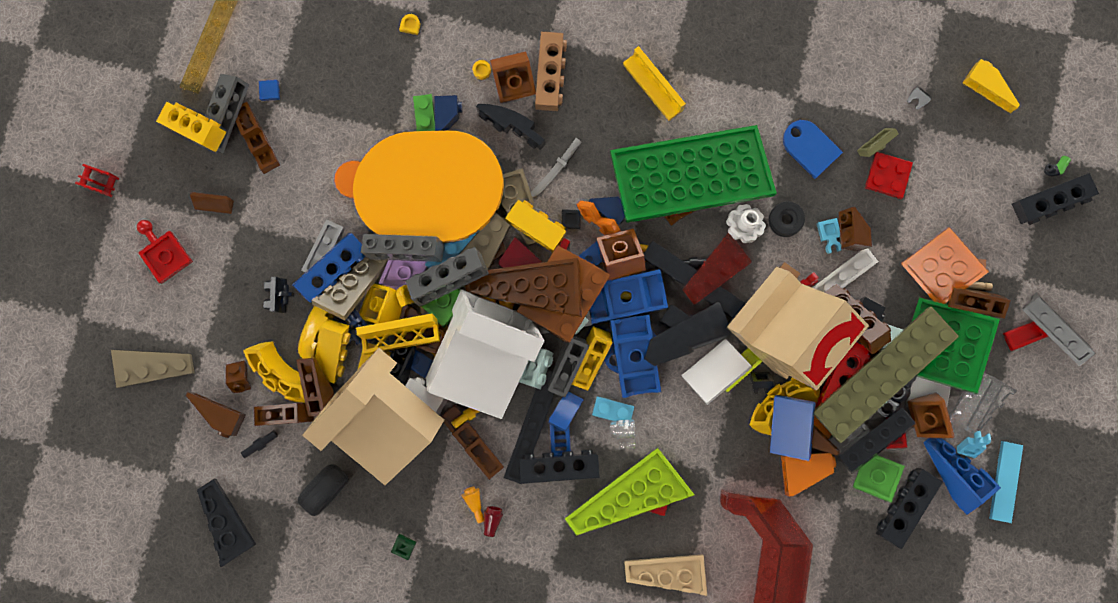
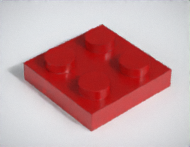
M875 152L865 189L902 199L913 162Z

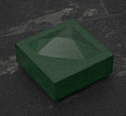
M399 534L391 553L409 560L417 542Z

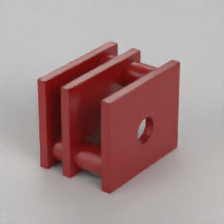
M83 164L82 166L85 169L82 176L78 175L80 181H76L75 184L112 197L111 191L115 190L113 186L116 179L119 180V178L109 172ZM91 172L108 176L106 185L90 179ZM87 182H90L95 185L104 187V191L88 186L86 184Z

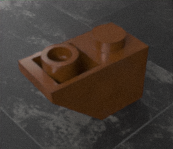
M856 207L838 212L841 249L858 252L871 248V228Z

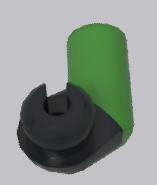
M1062 156L1058 164H1047L1044 173L1051 177L1062 175L1071 159L1067 156Z

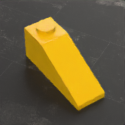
M979 60L963 81V84L1009 113H1012L1020 106L998 69L993 67L988 61Z
M594 326L586 339L590 346L571 384L587 391L613 343L610 332Z

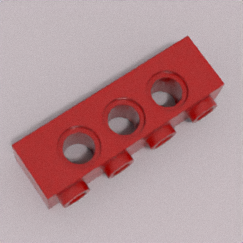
M856 342L830 373L819 395L815 409L842 386L839 382L841 376L846 377L848 380L869 361L870 354H868L869 351L864 346ZM848 358L854 360L853 368L847 365Z

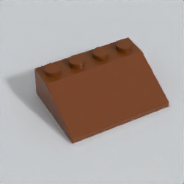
M557 245L547 262L578 258L582 317L520 305L517 312L561 340L570 343L610 277V274Z

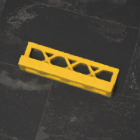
M639 46L635 48L634 54L623 62V66L666 119L670 121L684 110L686 103Z
M433 314L356 328L357 336L362 339L364 355L373 354L378 348L383 351H390L440 341L438 319ZM433 327L434 337L425 338L422 335L427 328ZM413 331L417 334L412 341L407 342L403 339L407 332ZM389 335L398 337L392 345L385 343ZM376 338L379 341L374 348L368 349L367 340Z

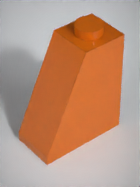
M827 452L811 453L809 461L781 456L785 495L789 497L794 496L833 474L834 468H836L835 456Z

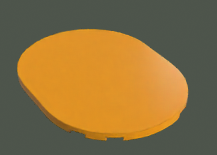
M459 131L403 132L383 139L364 156L355 174L353 197L359 216L376 234L437 236L443 243H450L469 238L470 235L482 230L491 221L490 219L498 210L502 200L504 179L501 166L492 150L475 136Z

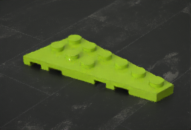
M657 448L564 520L574 534L578 536L692 497L694 493Z

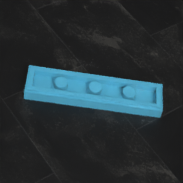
M1001 441L995 482L1001 488L993 494L989 519L1012 523L1023 445Z

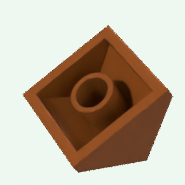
M937 392L907 401L911 417L916 422L914 428L917 437H955L945 400Z

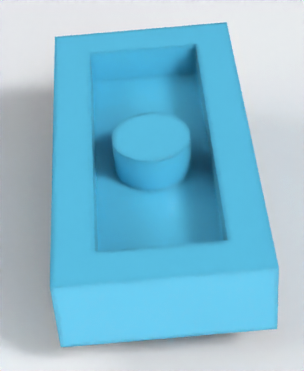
M597 397L592 415L630 425L634 406Z

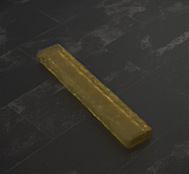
M238 0L215 1L183 76L180 88L199 94Z

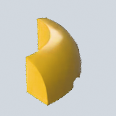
M316 306L313 307L298 343V353L302 358L315 357L320 327L327 319L333 320L335 315Z
M273 341L260 343L243 350L254 373L257 371L264 380L262 383L267 388L284 395L285 399L305 403L299 372L284 362L278 354Z
M791 378V381L782 385L778 384L767 393L768 396L761 404L758 403L751 417L750 426L760 433L771 435L774 396L780 395L817 402L820 395V387L815 390L794 378Z

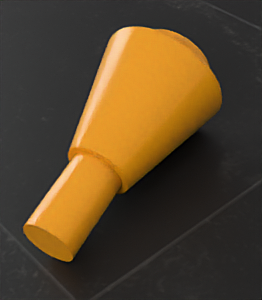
M474 486L464 490L461 496L474 513L479 524L484 522L481 512L480 489H475Z

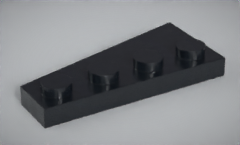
M213 479L197 489L203 512L206 514L209 523L207 524L209 531L214 539L213 544L220 559V567H223L255 546L256 543L217 479Z

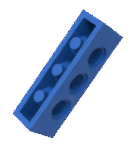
M348 233L294 282L292 286L308 302H311L316 296H321L325 288L330 285L334 286L338 282L336 280L338 276L347 274L352 269L350 265L355 261L357 263L365 257L361 253V242L352 233ZM344 250L350 254V258L347 261L341 259V253ZM330 263H333L336 267V271L333 274H328L326 271V267ZM316 276L322 280L319 287L312 285V279Z

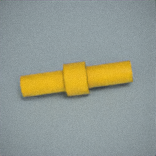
M467 408L461 416L451 423L454 428H457L467 420L470 421L475 418L476 414L480 411Z

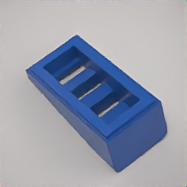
M550 424L551 452H554V456L562 455L563 451H571L569 427L565 432L566 434L554 435V431L562 430ZM566 439V442L555 443V440ZM555 447H566L567 450L555 451Z

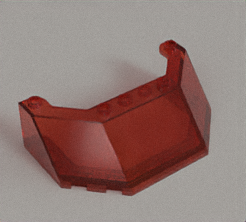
M721 489V506L734 515L745 516L762 539L753 603H805L813 544L780 499Z

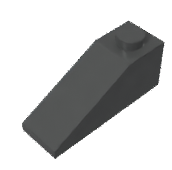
M574 335L570 343L564 341L547 389L548 391L566 397L590 346L585 339Z

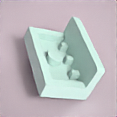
M540 349L535 362L528 361L519 382L541 390V387L546 382L548 367L551 366L553 361V353L546 349Z

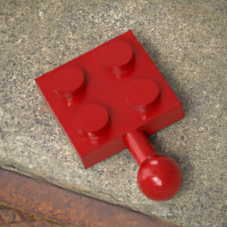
M141 220L137 223V231L140 234L146 235L151 244L139 251L138 254L156 280L163 284L193 261L172 231L166 232L157 239L152 232V223L148 220Z

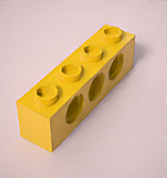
M166 102L156 121L214 152L217 151L226 134V131L220 129L221 124L211 119L209 120V118L177 102L174 105Z

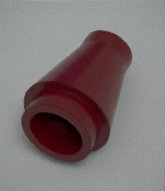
M487 506V509L484 511L483 534L485 536L495 537L496 530L503 517L501 508Z

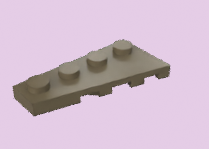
M523 168L503 174L504 189L501 204L507 214L511 211L517 200L529 202L533 205L532 209L536 211ZM518 230L527 246L537 244L536 241Z
M111 350L116 388L194 373L191 354Z

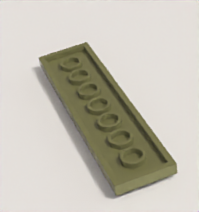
M932 306L928 307L820 404L814 411L815 417L839 443H842L959 336Z

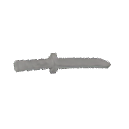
M575 138L561 159L558 157L554 167L531 192L532 197L539 196L560 170L567 166L566 162L582 143L579 139Z

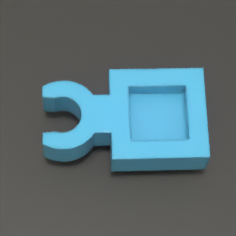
M837 218L818 222L817 228L821 242L827 241L825 247L827 254L832 253V245L836 247L837 252L841 251V244L836 239L840 238Z
M981 431L975 432L974 438L967 437L957 446V453L976 458L986 450V445L991 443L990 434L982 437Z

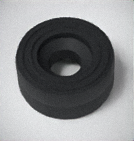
M788 201L776 205L770 212L769 226L776 235L791 237L803 228L805 214L798 204ZM785 214L789 215L792 219L791 224H784L782 216Z

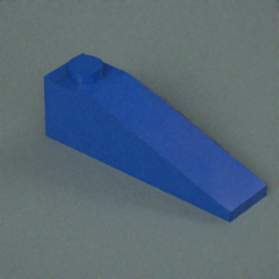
M928 438L923 442L952 499L966 515L982 505L1001 488L982 468L978 470L970 464L971 460L969 458H962L958 455L955 448L944 439Z

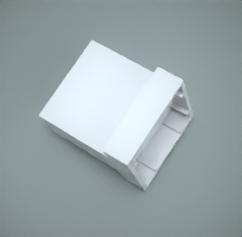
M461 289L452 309L453 318L425 378L427 391L433 395L502 419L528 361L535 362L544 339L535 323L517 311Z

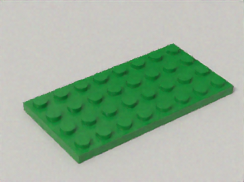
M757 125L610 150L626 223L768 198L777 194Z

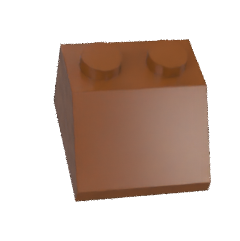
M526 51L490 60L500 103L536 95Z
M634 228L597 238L604 270L610 274L608 281L646 271L644 254Z

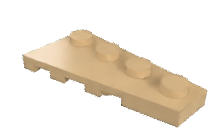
M703 554L624 561L626 582L707 596Z

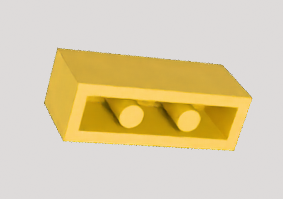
M517 200L506 216V222L553 253L556 246H559L566 236L565 227L557 221L555 223L548 219L549 216L544 212L539 211L538 213L533 210V205L529 202Z
M327 319L319 330L315 358L327 380L335 383L339 377L343 376L345 371L343 361H345L348 350L345 349L351 336L348 333L350 325Z

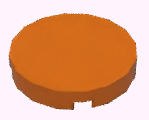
M359 161L343 163L335 173L334 182L336 188L342 195L348 198H354L353 184L356 171L361 163Z

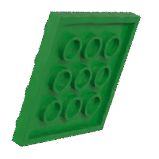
M919 297L912 322L928 307L932 306L959 337L923 368L917 377L977 395L1000 319L951 308L946 304Z

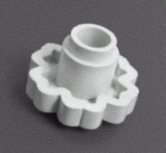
M748 204L738 205L735 210L728 214V219L726 220L727 225L730 226L728 233L735 240L741 239L743 243H752L764 233L766 224L762 221L764 215L758 208L751 209Z

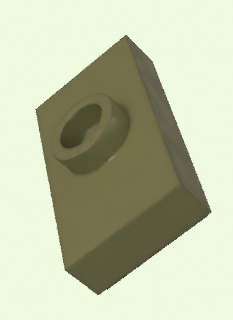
M884 128L860 147L857 152L860 156L870 157L875 152L883 150L887 146L886 144L899 133L894 128Z

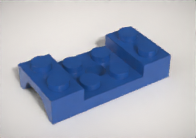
M660 269L607 281L590 308L592 324L668 309ZM623 292L631 293L632 298L629 302L621 300Z
M649 315L610 320L622 398L643 393L661 392L657 366H653L644 360L649 341L653 338ZM633 351L641 353V358L637 362L630 359V354Z

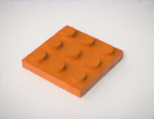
M950 227L901 263L934 302L942 304L950 301L953 288L967 289L989 273L986 267Z

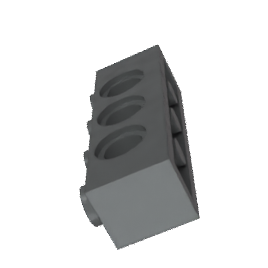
M220 74L205 113V117L221 124L220 129L226 131L216 151L219 153H224L249 87L248 83L232 75ZM194 142L195 144H197V145H199V146H201V147H203V148H205V149H207V150H210V149L206 148L205 146H203V145H201V144H199V143H197V142Z
M363 234L361 253L367 258L374 260L442 262L444 243L437 236Z
M474 247L465 250L455 257H450L445 262L432 266L420 274L413 275L410 279L406 280V284L412 301L421 307L489 273L482 255Z

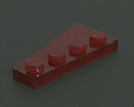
M727 233L700 269L686 284L683 291L695 305L752 263V261L737 241L733 239L732 235Z

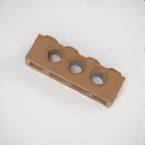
M541 32L535 99L536 110L558 111V105L562 106L563 94H559L560 87L564 86V76H561V69H565L566 58H562V54L567 49V40H564V33ZM551 51L558 53L554 57L548 55ZM549 69H554L556 73L550 75L547 73V71ZM553 87L555 90L552 93H548L545 89Z

